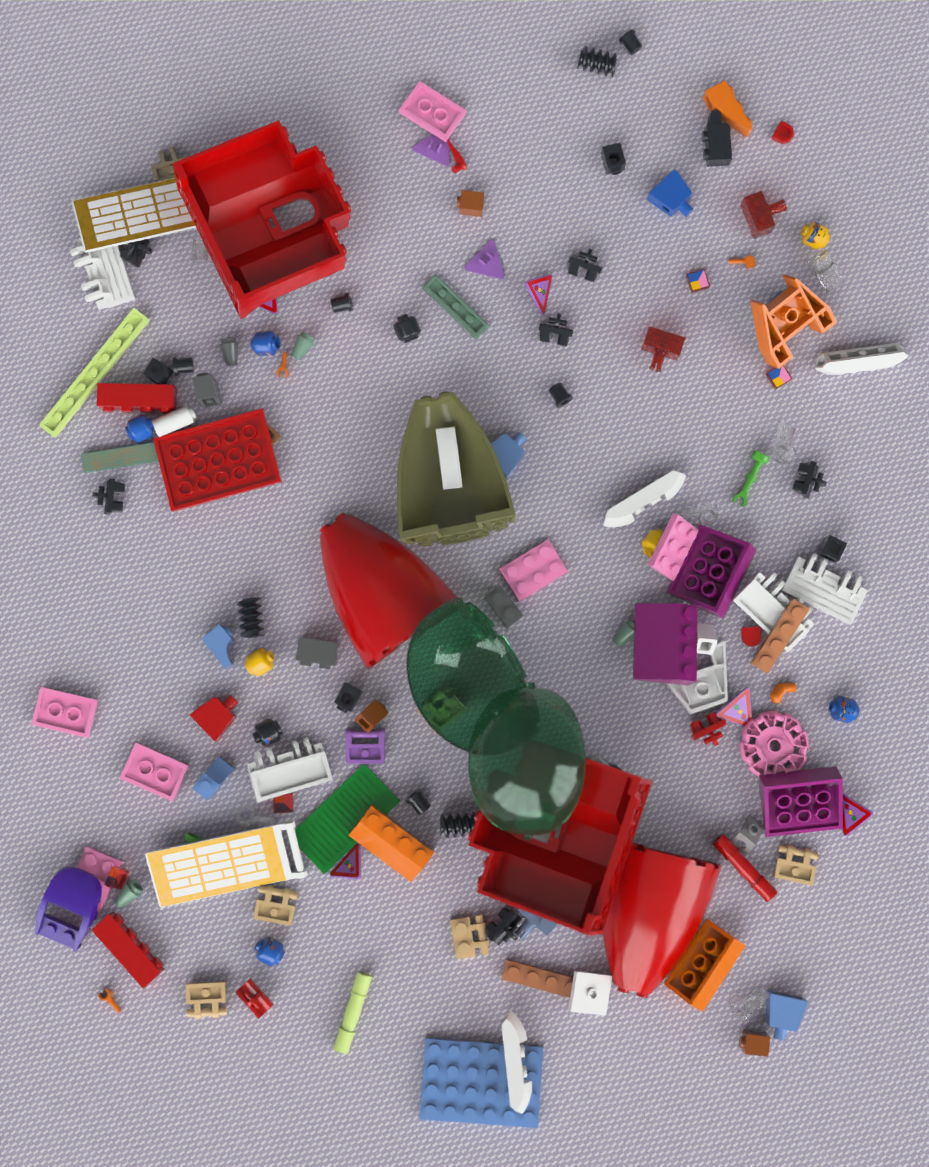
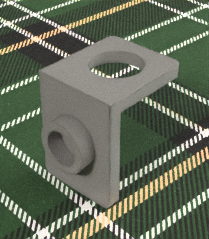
M749 816L740 832L730 841L739 848L742 854H746L756 845L764 827ZM737 840H742V841H744L747 846H746V847L740 846V845L737 843Z

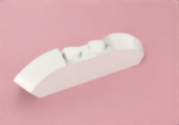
M899 343L826 352L817 358L815 369L829 375H843L845 373H856L865 370L873 371L892 367L910 355Z
M671 471L607 510L603 526L620 527L628 525L635 521L632 514L635 513L636 516L646 510L645 506L651 503L654 506L662 501V496L667 501L670 500L682 487L686 475L677 471Z
M510 1011L501 1020L510 1106L515 1111L523 1114L529 1103L532 1091V1081L523 1079L527 1077L526 1065H522L521 1057H525L524 1045H520V1043L527 1041V1036L519 1018Z

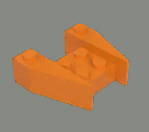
M785 274L783 278L788 288L765 306L764 303L756 300L750 301L759 350L766 363L778 369L793 358L785 342L805 326L809 325L811 330L823 334L837 323L827 304L797 278Z

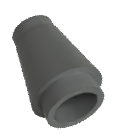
M236 338L221 339L220 348L226 366L238 365V342H236Z

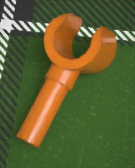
M751 255L741 259H729V264L745 263L746 269L756 266L755 258Z
M283 352L281 367L276 372L279 378L281 370L286 371L285 378L289 376V371L286 369L287 352Z
M104 988L107 992V997L105 998L102 993H98L99 999L102 1001L107 1000L114 1010L119 1013L121 1009L112 998V990Z

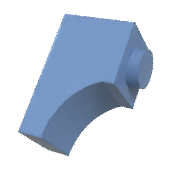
M219 624L201 639L225 669H229L234 665L229 652L230 645L234 641L232 638L233 632L227 625L224 627Z
M218 757L211 767L203 773L192 789L206 800H210L235 768L223 758Z

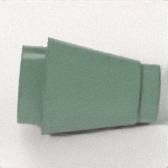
M302 331L297 336L291 355L301 361L314 345L315 338Z
M631 620L627 623L624 622L613 639V642L620 648L634 639V623Z
M134 879L127 881L114 900L115 904L123 908L141 895L143 887Z

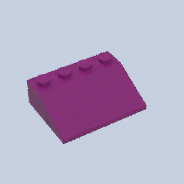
M700 524L698 527L699 531L675 580L671 582L667 593L691 605H698L699 609L724 619L756 549L749 542Z
M681 603L635 604L633 680L687 686L697 682L698 605Z
M836 766L759 775V792L765 837L843 829V778Z

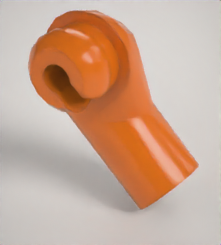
M795 682L777 684L771 691V701L776 704L782 701L781 698L786 692H796Z

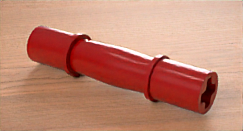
M721 834L713 841L712 845L725 857V860H729L734 868L751 884L750 887L766 902H769L776 896L778 891L766 880L764 875H761L751 862L739 852V848L724 834Z

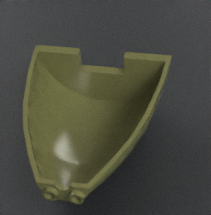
M444 391L439 393V397L436 398L427 395L415 400L406 426L397 471V515L400 540L407 544L416 542L419 543V546H432L434 542H438L444 546L469 542L490 536V531L493 530L500 532L508 527V522L513 523L516 519L509 488L496 452L476 419L453 392ZM455 426L462 487L443 490L435 428Z

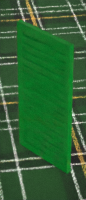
M363 764L295 829L299 848L321 870L322 874H325L357 843L348 835L371 804L387 814L400 802V799L389 790L366 764Z

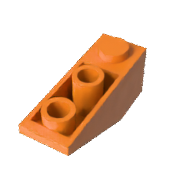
M725 80L707 89L703 99L710 112L718 110L721 112V119L724 123H727L743 136H749L752 130V122L749 117L745 116L741 102L736 100L732 86H728Z

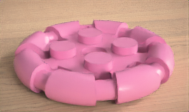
M778 711L762 712L758 714L757 718L749 720L742 730V741L739 742L741 758L747 763V768L758 777L759 775L799 771L807 760L806 753L807 749H809L808 735L801 728V723L790 714H781ZM776 720L782 722V727L775 726ZM764 723L767 728L761 731L758 726ZM794 730L797 735L792 737L789 732ZM750 737L756 738L754 745L749 744ZM773 740H777L780 744L777 751L770 749V743ZM794 746L800 747L798 755L793 754ZM755 754L760 758L757 762L752 758ZM789 761L790 766L785 768L783 764ZM768 764L774 765L772 771L767 770Z

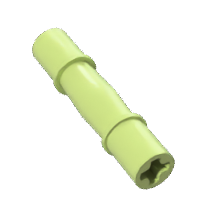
M357 972L352 990L350 991L351 996L344 1013L342 1025L338 1028L339 1032L333 1047L334 1050L340 1053L348 1054L353 1036L356 1033L354 1030L361 1014L364 998H367V992L372 979L370 974Z

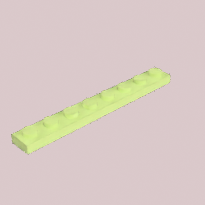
M133 308L39 426L56 438L96 389L97 383L104 379L150 320Z

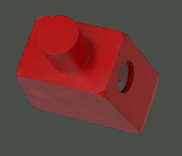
M231 694L224 701L219 697H214L193 711L190 716L214 741H219L235 720L236 715L231 709L239 702Z

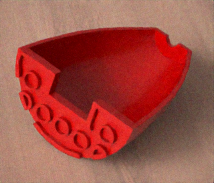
M342 513L335 518L336 522L332 525L326 524L320 529L322 562L327 586L336 613L353 647L369 670L398 649L409 638L427 625L437 621L461 602L445 582L416 553L396 538L357 517Z
M632 843L602 934L614 985L618 986V991L623 993L633 991L637 992L636 995L639 997L648 998V994H651L669 975L685 954L699 930L713 896L721 864Z

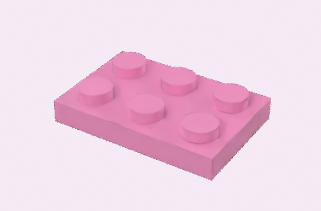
M419 81L400 107L399 113L446 142L465 116L466 110Z
M673 513L649 560L648 566L667 579L674 581L699 530L681 516Z
M549 540L544 541L499 569L519 602L568 573Z
M41 687L31 725L89 738L99 700Z
M136 742L120 779L173 802L190 765Z
M86 846L77 868L93 874L101 884L102 896L97 908V916H100L113 886L105 883L112 867L120 869L123 861Z

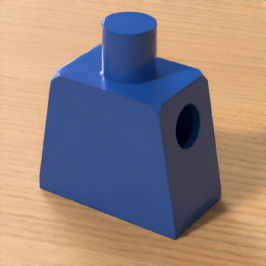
M675 169L649 193L647 198L649 202L671 217L678 210L685 217L694 210L687 203L692 196V192Z

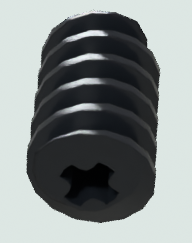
M585 46L581 50L577 69L582 65L583 71H586L589 66L590 73L597 68V74L604 70L605 76L611 72L613 78L617 54L614 53L610 57L609 51H606L603 56L602 49H599L597 54H595L594 47L588 52V48Z
M261 597L246 598L237 603V606L243 607L238 610V613L244 615L239 618L240 622H244V624L240 625V629L245 630L240 633L241 637L258 638L265 636L259 634L260 631L264 630V627L258 626V624L264 622L262 619H258V616L262 615L263 612L257 611L262 605L256 603Z
M464 812L463 818H461L459 813H456L455 819H453L451 813H449L447 819H445L444 814H441V837L444 833L445 837L449 838L450 832H452L454 838L457 837L458 832H460L461 837H464L466 832L469 834L474 829L476 823L474 821L475 812H472L470 818L467 812Z

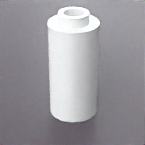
M186 405L152 420V423L160 437L195 423L194 419L197 416L194 409Z

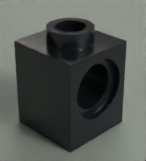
M621 143L602 147L601 157L606 175L622 173L625 170L626 161ZM616 158L618 162L612 163L609 159Z
M152 358L143 374L147 379L156 384H167L173 371L167 365Z
M828 535L824 538L817 555L835 563L840 560L847 543L832 535Z
M345 682L334 703L338 704L336 708L344 713H347V711L352 712L363 691ZM346 693H350L353 696V701L350 704L343 702V696Z

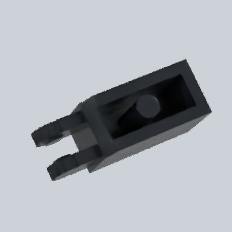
M718 110L711 111L708 117V124L705 130L702 131V142H705L703 160H706L707 167L729 166L732 160L730 126L727 123H722L721 112Z

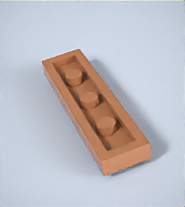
M792 598L750 663L768 674L810 608Z
M506 959L501 978L502 980L569 998L573 982L572 976Z

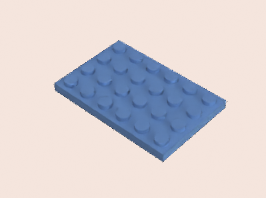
M426 1037L420 1120L538 1128L543 1046L520 1044L524 1045L525 1057H521L522 1065H526L527 1077L523 1079L532 1081L531 1097L525 1111L521 1114L510 1106L504 1043Z

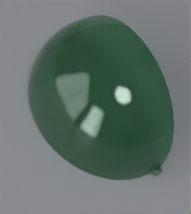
M528 682L526 687L513 688L502 692L481 713L474 727L469 746V779L479 808L493 825L505 832L522 835L524 840H532L534 835L551 833L561 827L570 817L582 791L586 765L583 734L575 713L563 697L552 690L537 688L535 682Z

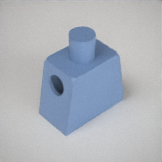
M520 432L512 439L505 433L491 443L506 479L509 478L525 453L520 446L527 439Z
M767 990L766 1023L771 1027H775L773 1038L785 1041L787 1030L798 1031L808 1004L806 999Z

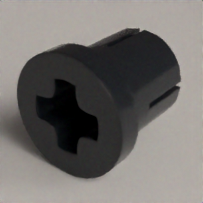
M634 29L628 31L619 39L620 44L625 46L630 55L635 54L643 47L636 37Z
M349 292L330 299L334 313L346 310L353 311V303Z
M173 357L175 376L194 372L192 357L178 359Z
M557 383L549 389L557 408L565 406L573 399L562 383Z
M421 789L412 793L405 800L418 815L425 812L431 806L422 795Z

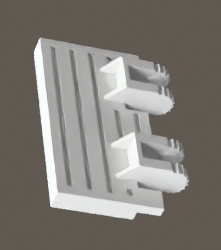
M81 238L76 239L78 247L70 251L71 256L87 253L84 252ZM119 245L88 252V256L73 262L75 267L93 263L85 267L90 282L81 285L83 291L97 287L100 288L99 291L84 297L87 302L104 298L96 301L99 310L111 308L136 299L124 261L120 257Z
M811 554L805 568L802 567L806 560L798 556L781 592L796 599L802 598L804 603L852 625L868 590L862 587L859 588L863 577L858 575L850 590L846 588V585L851 578L852 571L847 570L840 585H837L840 576L828 570L824 571L828 559L823 558L817 571L814 572L811 568L817 559V554Z
M758 572L732 600L769 634L790 600L781 592L774 598L785 585L783 580L777 582L769 592L765 589L777 576L775 572H771L767 577ZM802 598L797 599L802 604L804 603ZM807 606V607L810 608V610H809L808 613L806 614L805 618H806V617L811 613V611L813 610L810 606ZM809 618L799 625L784 648L787 652L814 625Z
M303 738V745L307 756L302 757L299 744L296 740L292 741L293 751L276 756L278 765H276L272 749L267 748L266 755L270 765L268 768H264L261 753L259 751L254 752L256 763L247 764L257 802L333 780L322 743L313 745L315 754H313L309 738Z

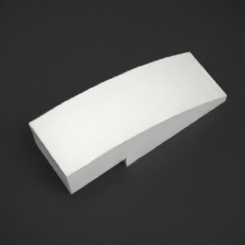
M455 426L435 428L443 490L461 488L462 479Z

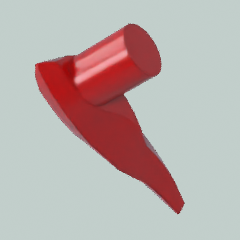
M448 139L449 148L456 162V165L451 168L452 172L456 174L460 170H467L465 160Z

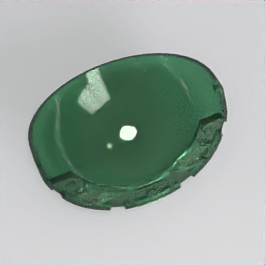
M458 597L433 610L416 627L408 646L406 660L410 691L425 721L448 743L463 751L478 755L506 753L526 743L538 734L539 727L537 723L540 722L538 704L532 687L528 688L527 682L524 679L527 675L503 634L500 636L492 628L495 624L477 606L471 602L464 603L463 598Z

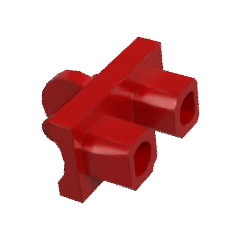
M715 711L706 716L710 724L709 727L704 729L700 720L690 724L693 741L708 734L709 737L703 739L705 745L710 742L714 746L719 745L717 739L723 737L721 731L715 734L713 731L724 727L727 723L724 719L718 718Z
M251 978L235 992L258 1019L274 1005Z

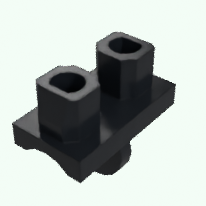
M149 238L129 243V249H123L120 257L134 267L140 268L145 255H151L153 252L148 247L150 243L148 241Z
M589 248L588 253L580 251L579 257L584 258L585 261L570 257L568 261L570 263L568 274L578 276L582 267L588 269L585 280L594 282L598 273H601L602 267L589 263V260L597 262L598 257L591 255L593 249Z
M557 313V318L549 317L548 323L555 324V326L540 323V341L550 343L551 333L559 334L557 344L567 346L570 337L573 335V330L559 327V325L567 326V321L561 320V314Z
M811 461L810 464L800 463L798 474L806 476L805 482L794 481L793 491L802 494L805 499H809L812 488L813 491L819 492L820 486L826 487L827 482L822 480L824 474L818 472L819 466H817V462Z
M109 478L107 480L106 493H104L105 486H99L98 492L92 493V497L98 498L97 505H103V499H105L104 514L106 515L123 511V502L113 501L114 494L124 495L125 484L115 482V479Z
M503 907L498 913L502 921L498 925L492 921L485 927L489 934L488 938L497 945H500L502 941L507 943L510 938L516 941L518 937L515 933L519 929L517 925L522 920L518 914Z

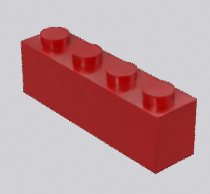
M97 383V406L107 413H113L114 410H121L124 413H133V410H140L141 413L159 411V413L168 414L177 409V388L171 384Z
M113 911L102 919L92 929V932L144 989L165 970L162 967L163 963L158 957H154L149 952L150 948L146 943H141L138 940L137 933L123 923L125 921L119 913L115 914Z

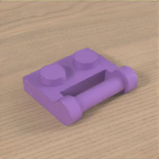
M385 728L372 730L369 733L365 730L346 729V764L385 763ZM352 738H379V744H352Z

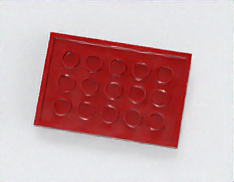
M263 408L153 438L172 512L282 483Z

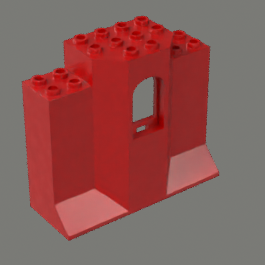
M279 120L172 163L176 187L240 319L245 318L263 303L343 270L346 261V248L343 243H339L337 238L339 237L338 231L349 226L351 207L348 201H344L340 185H336L334 181L333 170L331 167L328 168L325 163L326 157L324 152L319 151L317 145L297 153L294 143H290L288 139L289 133L287 128L282 126ZM301 199L313 205L315 214L311 220L285 231H282L273 212L277 208ZM272 218L276 227L272 228L268 219Z
M528 739V742H525L523 745V756L521 761L517 763L516 775L496 769L489 774L487 791H484L482 794V805L475 815L474 821L476 823L474 829L470 831L468 836V846L490 853L483 863V868H485L483 875L477 881V893L588 936L603 934L653 781ZM530 807L556 817L547 843L521 834L515 829V816L520 808ZM558 826L562 827L559 837L555 838Z

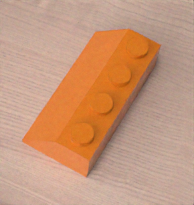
M371 804L348 835L410 882L419 874L434 854V850L373 804Z
M707 919L664 985L688 1004L703 1012L746 945Z

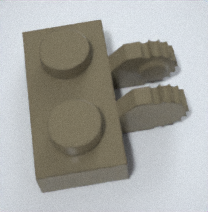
M170 147V154L173 160L166 161L165 152L159 150L161 163L151 166L155 182L175 178L172 163L187 158V156L178 158L175 148Z

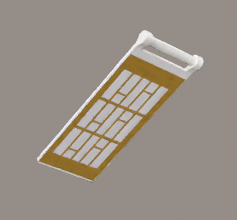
M175 178L72 200L84 252L196 228L176 187Z
M287 820L279 824L147 852L145 856L159 906L165 907L308 876L307 869L303 865L294 829L296 827L295 821ZM281 830H287L297 869L291 872Z

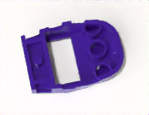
M67 866L61 868L50 881L39 904L34 935L39 934L72 948L74 952L80 949L82 946L80 943L88 935L98 915V903H100L102 896V887L99 880L93 874L77 867ZM48 902L83 916L80 928L46 914Z

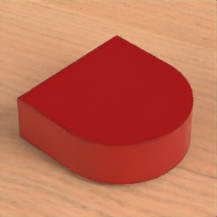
M781 120L771 139L780 144H787L794 136V129L791 125Z
M761 627L740 628L741 640L746 646L753 647L760 643L762 638Z

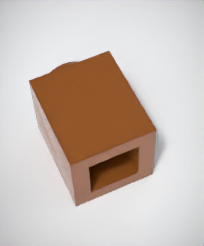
M462 190L461 196L457 197L456 208H460V215L482 217L484 192Z
M375 699L357 716L355 721L369 733L389 713L386 707Z
M743 1030V1036L739 1037V1048H741L742 1052L746 1055L769 1057L770 1036L765 1032Z

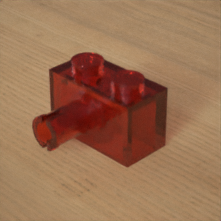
M762 191L744 197L740 206L754 239L773 231L776 225L772 215L787 211V205H783L785 203L784 199L768 205Z
M649 326L641 350L654 354L649 369L654 371L657 364L655 372H661L665 357L677 361L681 354L685 337Z

